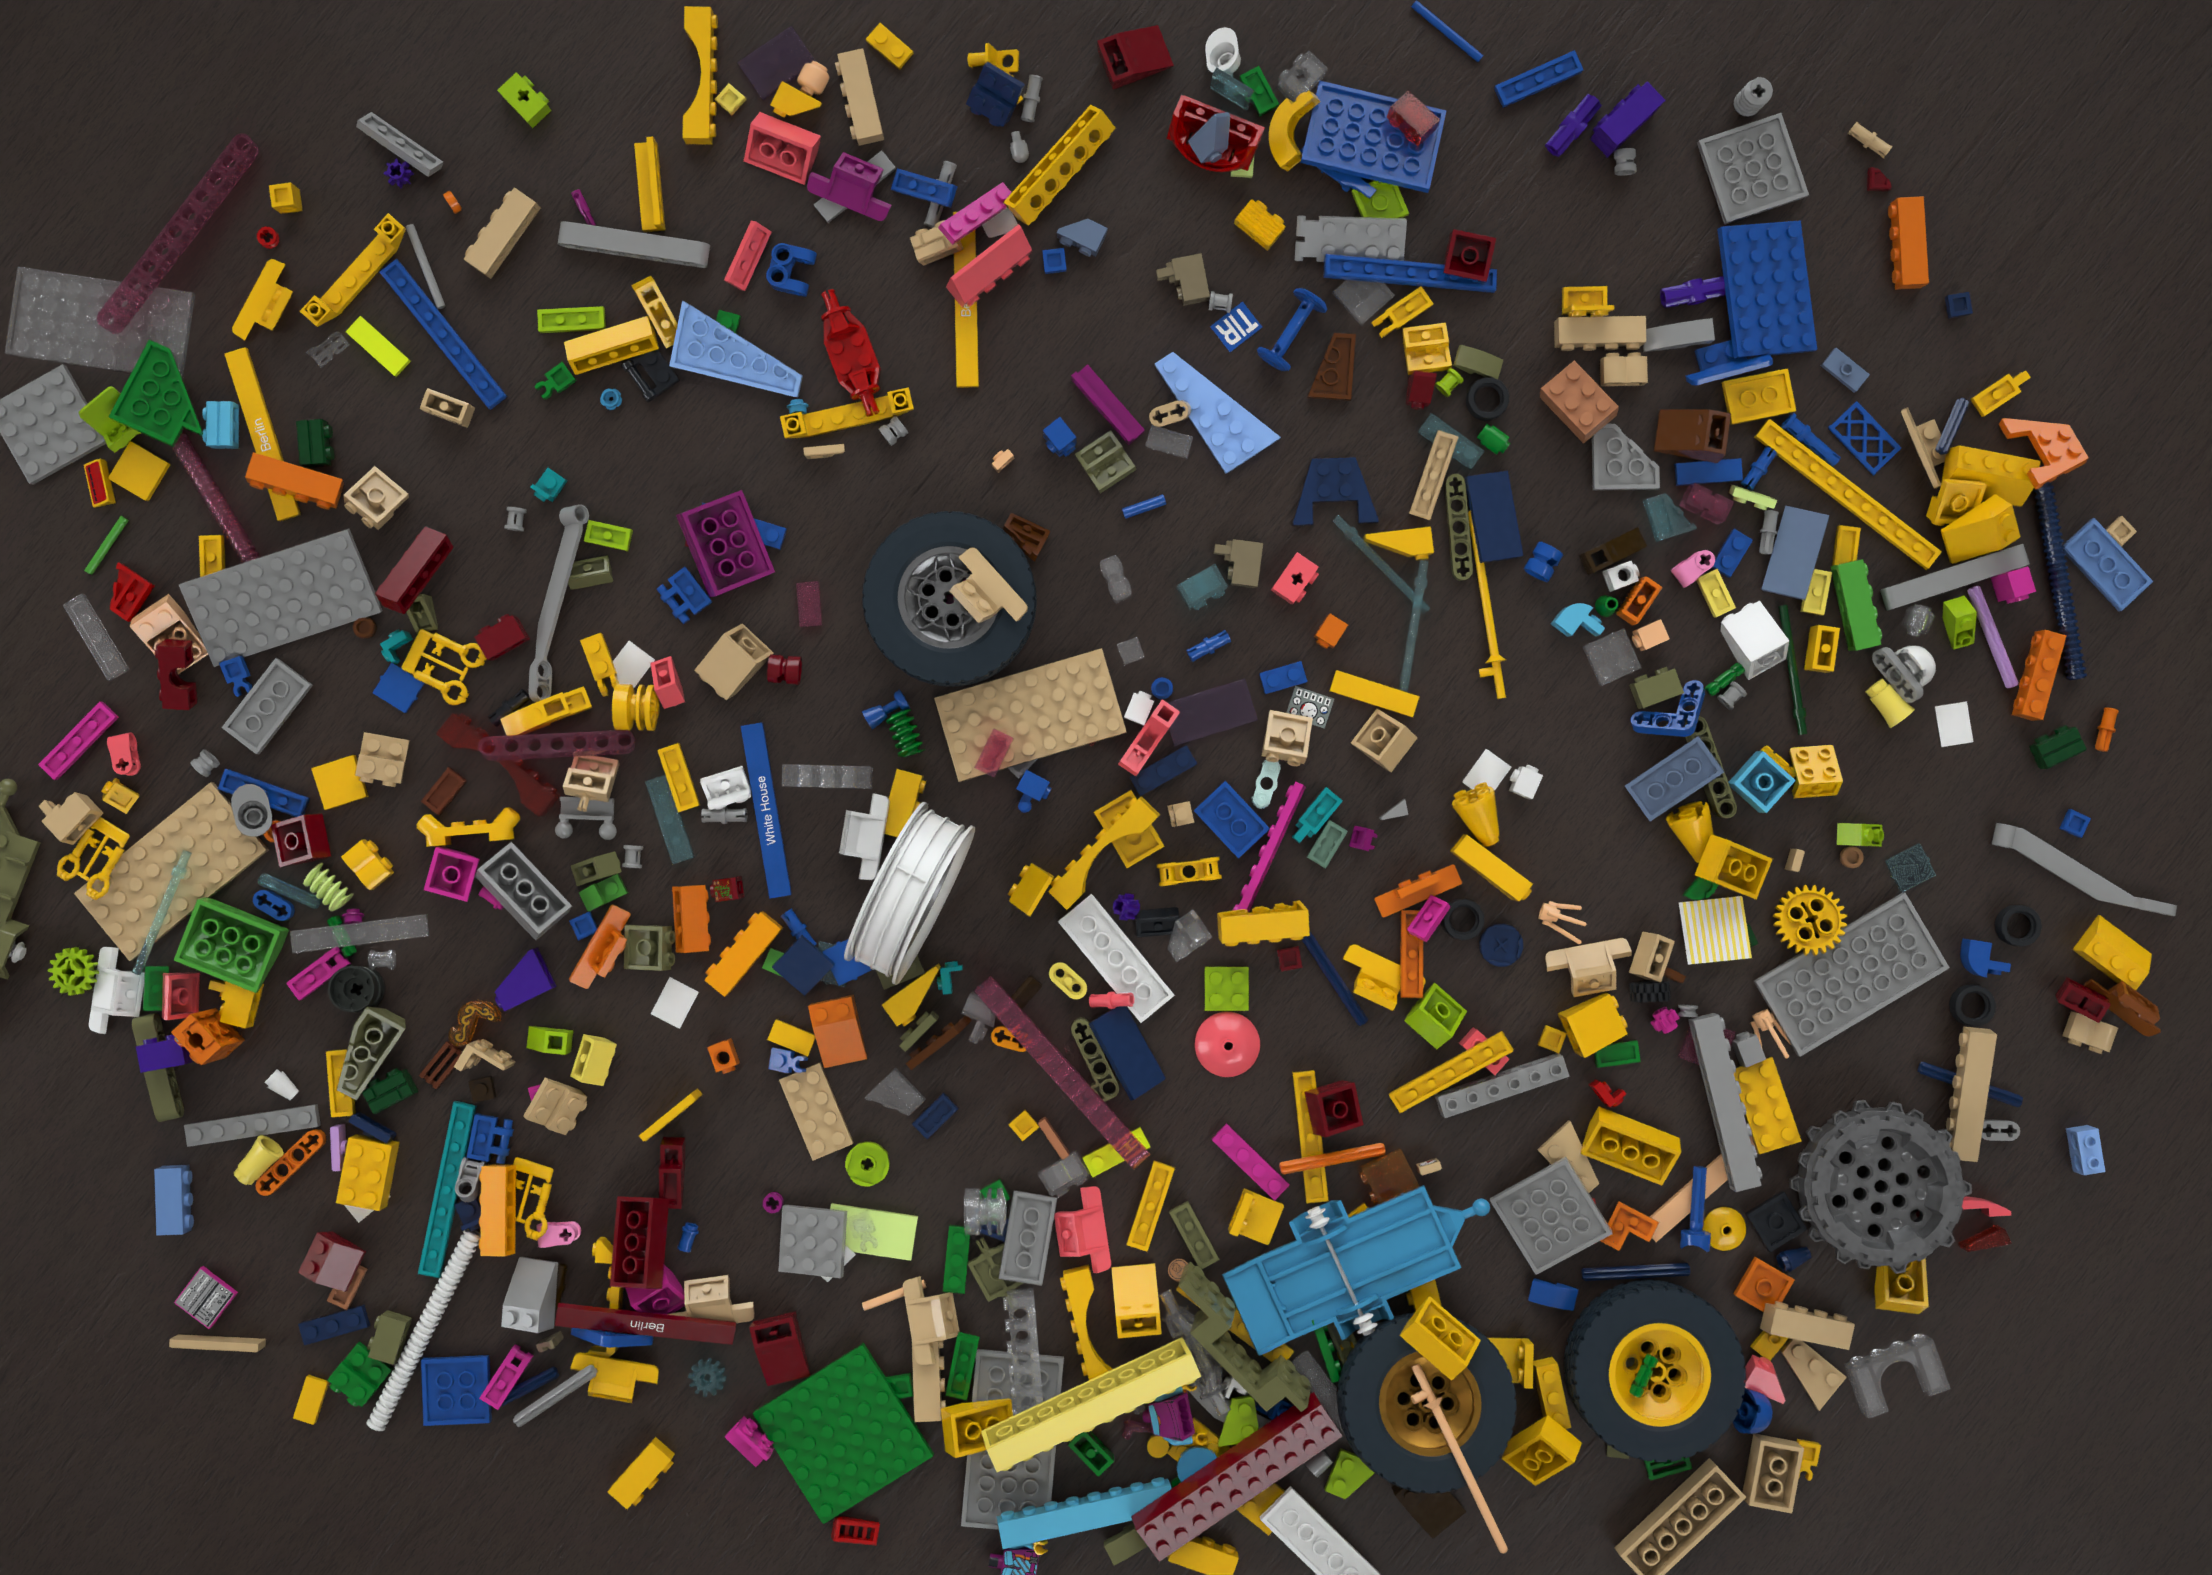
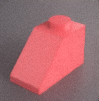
M669 656L650 663L654 689L663 708L666 709L684 703L683 688L672 657Z
M1752 1355L1745 1366V1388L1764 1394L1766 1397L1784 1404L1785 1397L1773 1363L1765 1357L1759 1358Z

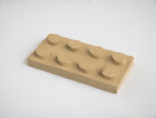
M821 1062L805 1068L806 1072H795L779 1079L812 1161L854 1143Z

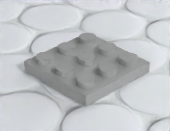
M783 1205L779 1272L842 1278L844 1275L847 1211Z

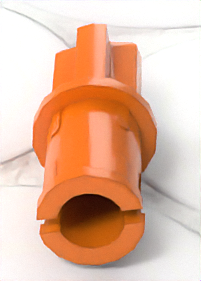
M2104 708L2101 725L2097 727L2099 733L2095 749L2105 752L2109 750L2112 734L2116 731L2114 726L2119 712L2117 709Z

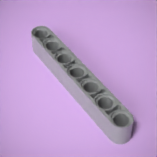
M566 221L560 223L557 243L559 246L699 268H707L710 245L700 241Z
M2020 544L1881 589L1880 592L1888 611L2027 566L2030 562L2024 544Z

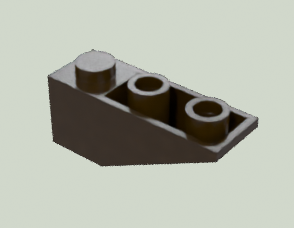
M1637 527L1579 555L1587 574L1590 575L1647 547Z

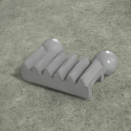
M560 797V822L555 827V833L558 837L568 838L571 836L573 827L569 823V819L604 820V824L599 828V835L605 840H611L616 836L617 829L613 824L614 798H609V802L589 800L587 811L583 812V809L582 811L577 809L581 798Z

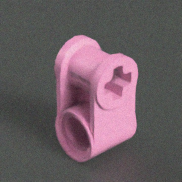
M1708 550L1698 551L1671 569V572L1682 587L1686 588L1703 573L1712 568L1715 563V556ZM1705 556V564H1700L1699 562L1702 560L1701 557Z
M574 1221L547 1222L548 1229L538 1239V1247L546 1248L571 1244L580 1237L581 1227ZM542 1223L536 1225L538 1232L541 1231Z

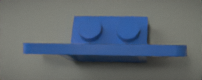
M1732 340L1695 350L1700 372L1686 375L1685 377L1686 381L1691 385H1701L1771 366L1773 358L1766 354L1750 359H1734Z

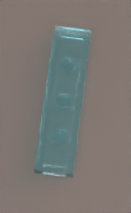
M666 775L645 781L672 864L694 858Z

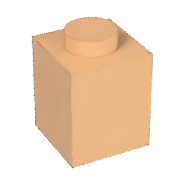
M1661 619L1632 631L1634 635L1632 636V641L1640 651L1647 650L1670 639Z

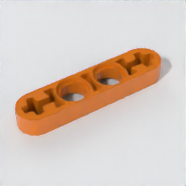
M313 1129L307 1132L257 1180L255 1185L256 1191L263 1196L276 1192L326 1143L325 1133L320 1129ZM318 1135V1143H314L308 1148L306 1144L313 1139L311 1136ZM295 1149H301L304 1152L303 1160L299 1161L294 1158ZM280 1164H285L288 1167L289 1171L286 1176L278 1173V1166ZM273 1177L277 1179L270 1184V1188L266 1190L263 1188L265 1186L264 1182L271 1180Z

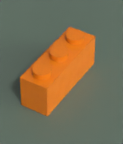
M706 886L672 887L676 953L709 951L711 937L708 933L710 916L706 904L708 901Z

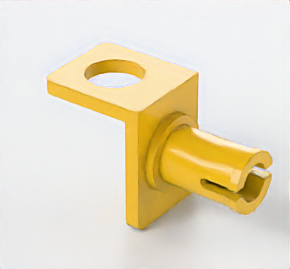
M986 43L985 52L968 53V65L971 68L984 66L985 63L989 62L1004 72L1012 73L1019 71V51L1017 49L997 51L991 44ZM1008 55L1012 56L1014 59L1013 64L1010 67H1004L1003 59Z

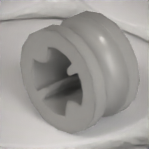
M1678 1005V1008H1680L1678 1016L1698 1017L1696 1013L1697 1005Z

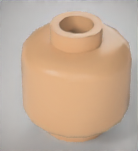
M816 61L805 63L797 78V82L801 86L800 90L809 96L822 94L830 78L827 73L828 69Z

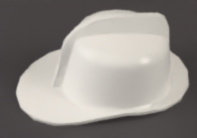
M1219 28L1209 36L1206 42L1207 67L1212 73L1232 78L1233 73L1241 63L1237 37L1231 28Z

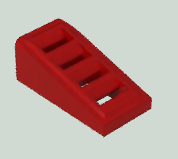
M846 1516L834 1517L831 1538L834 1542L876 1546L880 1523ZM841 1525H844L843 1534L840 1533ZM850 1526H853L852 1535H848ZM859 1526L862 1527L861 1537L857 1536ZM868 1527L871 1528L870 1538H866Z

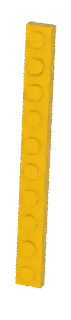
M1768 419L1754 436L1763 445L1772 448L1771 451L1775 450L1781 459L1925 570L1929 569L1942 551L1771 419Z

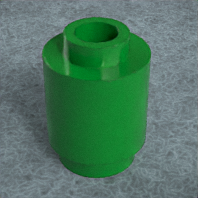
M1486 424L1477 436V439L1481 441L1480 443L1496 455L1498 452L1503 454L1510 445V442L1507 441L1509 436L1494 425L1491 427Z

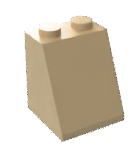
M740 624L722 635L695 671L704 682L710 684L715 689V692L720 697L728 700L739 692L769 660L770 654L774 653L744 624Z

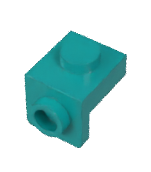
M396 630L388 635L389 639L380 643L383 648L381 653L386 661L395 664L401 662L395 650L413 640L410 633L404 630Z
M957 961L945 962V966L940 968L941 976L937 977L938 990H942L943 995L952 994L953 992L951 971L963 970V964L958 965Z

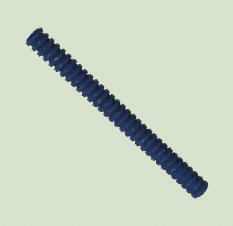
M2047 482L2041 488L2034 489L2033 491L2037 494L2035 499L2038 500L2036 506H2039L2037 512H2040V516H2038V519H2041L2039 525L2042 526L2040 531L2044 535L2042 536V539L2045 540L2043 546H2046L2044 553H2047L2045 559H2048L2046 565L2049 566L2047 571L2051 575L2049 576V579L2052 580L2050 586H2053L2051 593H2054L2052 599H2055L2053 605L2056 606L2054 611L2058 615L2056 616V619L2059 621L2057 626H2060L2058 633L2066 635L2062 651L2065 655L2063 660L2065 659L2066 661L2064 666H2067L2065 673H2068L2066 679L2076 680L2085 678L2087 673H2084L2086 667H2083L2085 661L2082 660V656L2084 655L2080 651L2082 647L2079 646L2081 640H2078V636H2080V633H2077L2079 627H2076L2078 621L2074 617L2077 615L2073 611L2075 606H2072L2074 600H2071V596H2073V593H2070L2072 586H2069L2071 580H2068L2067 577L2069 576V573L2066 571L2068 566L2065 565L2067 559H2064L2066 553H2063L2065 546H2062L2064 540L2060 537L2062 536V532L2060 533L2059 531L2061 526L2058 525L2060 519H2057L2059 512H2056L2058 506H2055L2057 500L2053 497L2056 494L2052 491L2054 486L2051 485V482Z

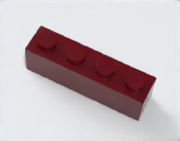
M424 527L421 533L416 536L415 541L404 552L403 557L375 593L384 607L401 614L407 612L454 548L446 534Z

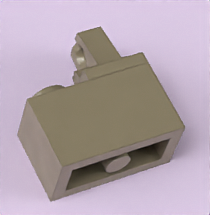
M1202 253L1171 259V262L1166 263V268L1156 270L1157 281L1169 279L1170 283L1179 285V287H1176L1178 300H1182L1183 306L1209 301L1210 294Z
M1233 539L1232 541H1226V545H1214L1213 554L1225 556L1224 561H1229V563L1233 564V567H1228L1227 579L1231 580L1230 585L1255 589L1258 587L1263 543Z

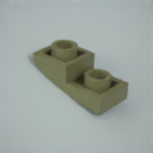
M1459 345L1453 366L1469 374L1477 373L1485 378L1498 379L1503 359L1472 347Z

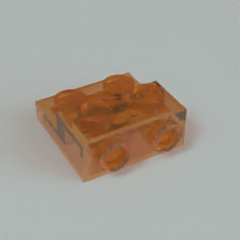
M1400 1148L1360 1166L1362 1172L1359 1175L1364 1185L1369 1184L1372 1190L1369 1192V1195L1374 1204H1381L1399 1196L1401 1193H1406L1420 1187Z

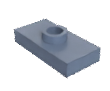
M1834 348L1820 365L1854 393L1870 375L1838 348Z

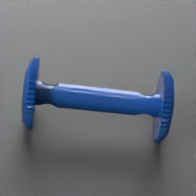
M1297 288L1293 292L1295 297L1302 303L1273 349L1269 350L1263 347H1258L1257 353L1262 360L1280 371L1290 370L1291 366L1282 357L1313 309L1322 313L1327 311V306L1321 298L1303 288Z

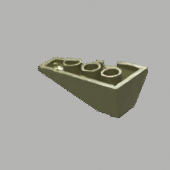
M365 1007L354 1023L337 1091L355 1100L358 1099L406 1029L404 1018L387 1009Z

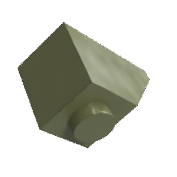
M615 851L571 865L577 886L622 872L620 861Z

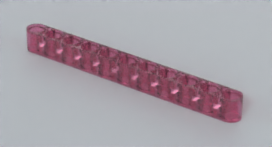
M238 134L231 140L99 311L97 322L105 330L112 334H118L125 329L259 154V148L248 135ZM249 144L247 149L242 150L244 145ZM236 161L235 165L229 168L230 163ZM222 178L221 183L215 185L216 181ZM205 196H209L206 202H202ZM195 213L194 218L189 220V216ZM182 230L181 235L178 236V237H175L176 233H177L178 231ZM168 248L167 253L162 255L163 250ZM155 265L154 270L152 272H148L149 268ZM141 283L140 288L135 290L136 285ZM128 300L127 305L122 307V303ZM114 318L113 323L108 325L109 320Z
M991 975L974 990L979 998L1133 1169L1137 1168L1151 1155Z

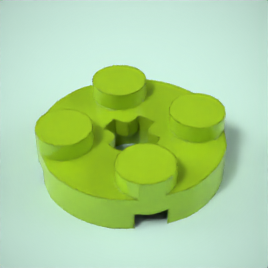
M869 1141L858 1143L853 1147L845 1161V1168L851 1180L860 1186L866 1187L873 1186L882 1181L890 1167L888 1152L881 1145ZM867 1158L871 1159V1163H874V1166L869 1167L868 1170L864 1169V1164H861L862 1160L866 1161Z

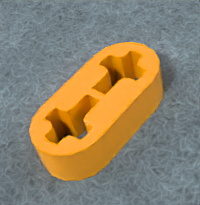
M997 1026L991 1033V1039L995 1045L1018 1052L1027 1051L1032 1044L1031 1036L1028 1033L1010 1027ZM1004 1030V1035L1011 1038L1010 1040L1002 1039V1042H999L995 1033ZM1021 1036H1025L1028 1045L1024 1044L1023 1048L1019 1047V1043L1012 1041V1039H1020Z

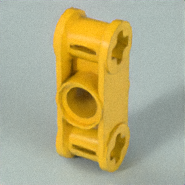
M1210 857L1195 861L1156 864L1160 873L1161 882H1159V886L1199 880L1222 879L1218 868V861L1220 859L1219 857ZM1209 864L1212 866V874L1210 873ZM1191 865L1195 868L1196 872L1193 877L1188 878L1184 876L1183 868L1185 866ZM1166 869H1168L1169 879H1167Z

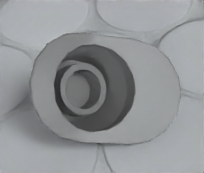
M254 784L240 786L231 798L235 824L244 835L250 837L260 836L266 833L272 824V813L268 797L261 787Z

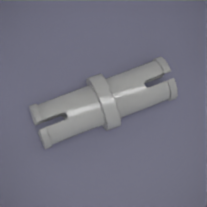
M1029 75L1027 91L1023 95V100L1025 101L1020 119L1026 122H1034L1037 103H1040L1039 92L1043 78L1038 75Z
M747 808L702 809L701 816H704V818L701 819L703 823L721 822L722 824H727L728 822H747L748 815H745V813L748 812Z

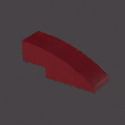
M663 1137L660 1144L659 1198L669 1199V1208L682 1209L685 1176V1138Z

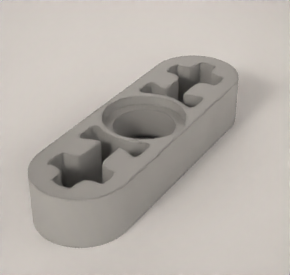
M1883 647L1873 653L1872 660L1874 665L1904 701L1912 703L1923 696L1921 684L1892 649ZM1894 670L1900 672L1901 680L1895 677Z

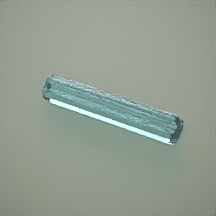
M266 873L261 874L258 879L259 885L313 909H317L321 904L322 899H317L315 895Z

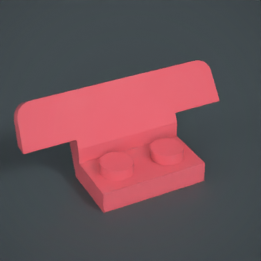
M1095 1186L1082 1187L1080 1191L1083 1209L1078 1211H1059L1054 1214L1060 1257H1081L1090 1254L1093 1273H1100L1111 1267L1100 1189Z

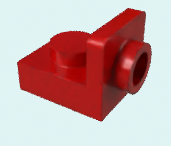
M1595 1079L1589 1084L1607 1107L1618 1106L1623 1102V1097L1626 1095L1622 1089H1617L1614 1093L1610 1094L1612 1090L1605 1081L1601 1083V1081Z

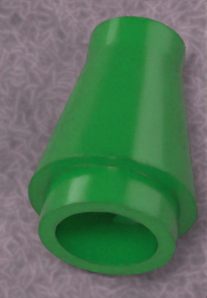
M1609 595L1599 597L1595 603L1597 613L1603 617L1613 615L1618 607L1617 599Z

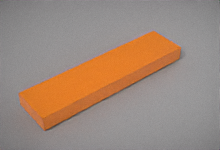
M1401 910L1400 998H1423V940L1409 934L1407 931L1420 910Z

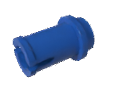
M687 1222L685 1226H682L683 1233L677 1247L678 1250L683 1252H691L695 1235L699 1233L696 1224Z

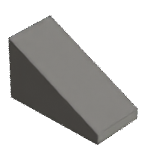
M1402 799L1379 817L1380 820L1408 815L1406 800Z

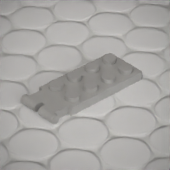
M1299 215L1297 216L1296 236H1303L1304 240H1296L1294 260L1303 261V257H1316V262H1324L1325 255L1332 254L1404 261L1407 219L1319 216L1318 220H1306V216Z

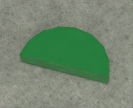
M1697 876L1683 896L1693 900L1709 898L1716 891L1718 885Z

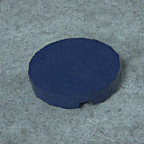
M1504 923L1494 924L1487 927L1482 933L1479 941V950L1489 964L1505 967L1520 958L1523 951V939L1513 926Z

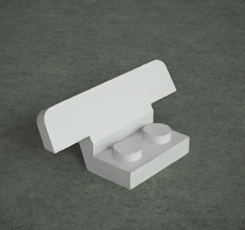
M875 793L872 795L869 814L846 810L839 851L843 855L862 858L859 879L874 880L878 874L890 804L888 797Z
M102 947L99 952L97 965L99 974H96L97 982L94 985L89 1028L100 1034H106L109 1015L139 1017L144 972L117 970L116 964L119 948Z

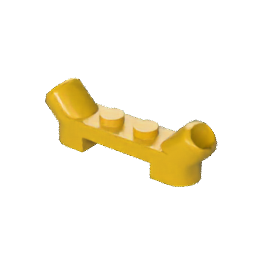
M506 807L490 824H487L486 820H475L473 825L465 826L464 822H452L451 827H445L431 814H426L418 821L417 829L426 836V847L451 845V836L489 833V841L514 839L513 828L521 818L515 810Z

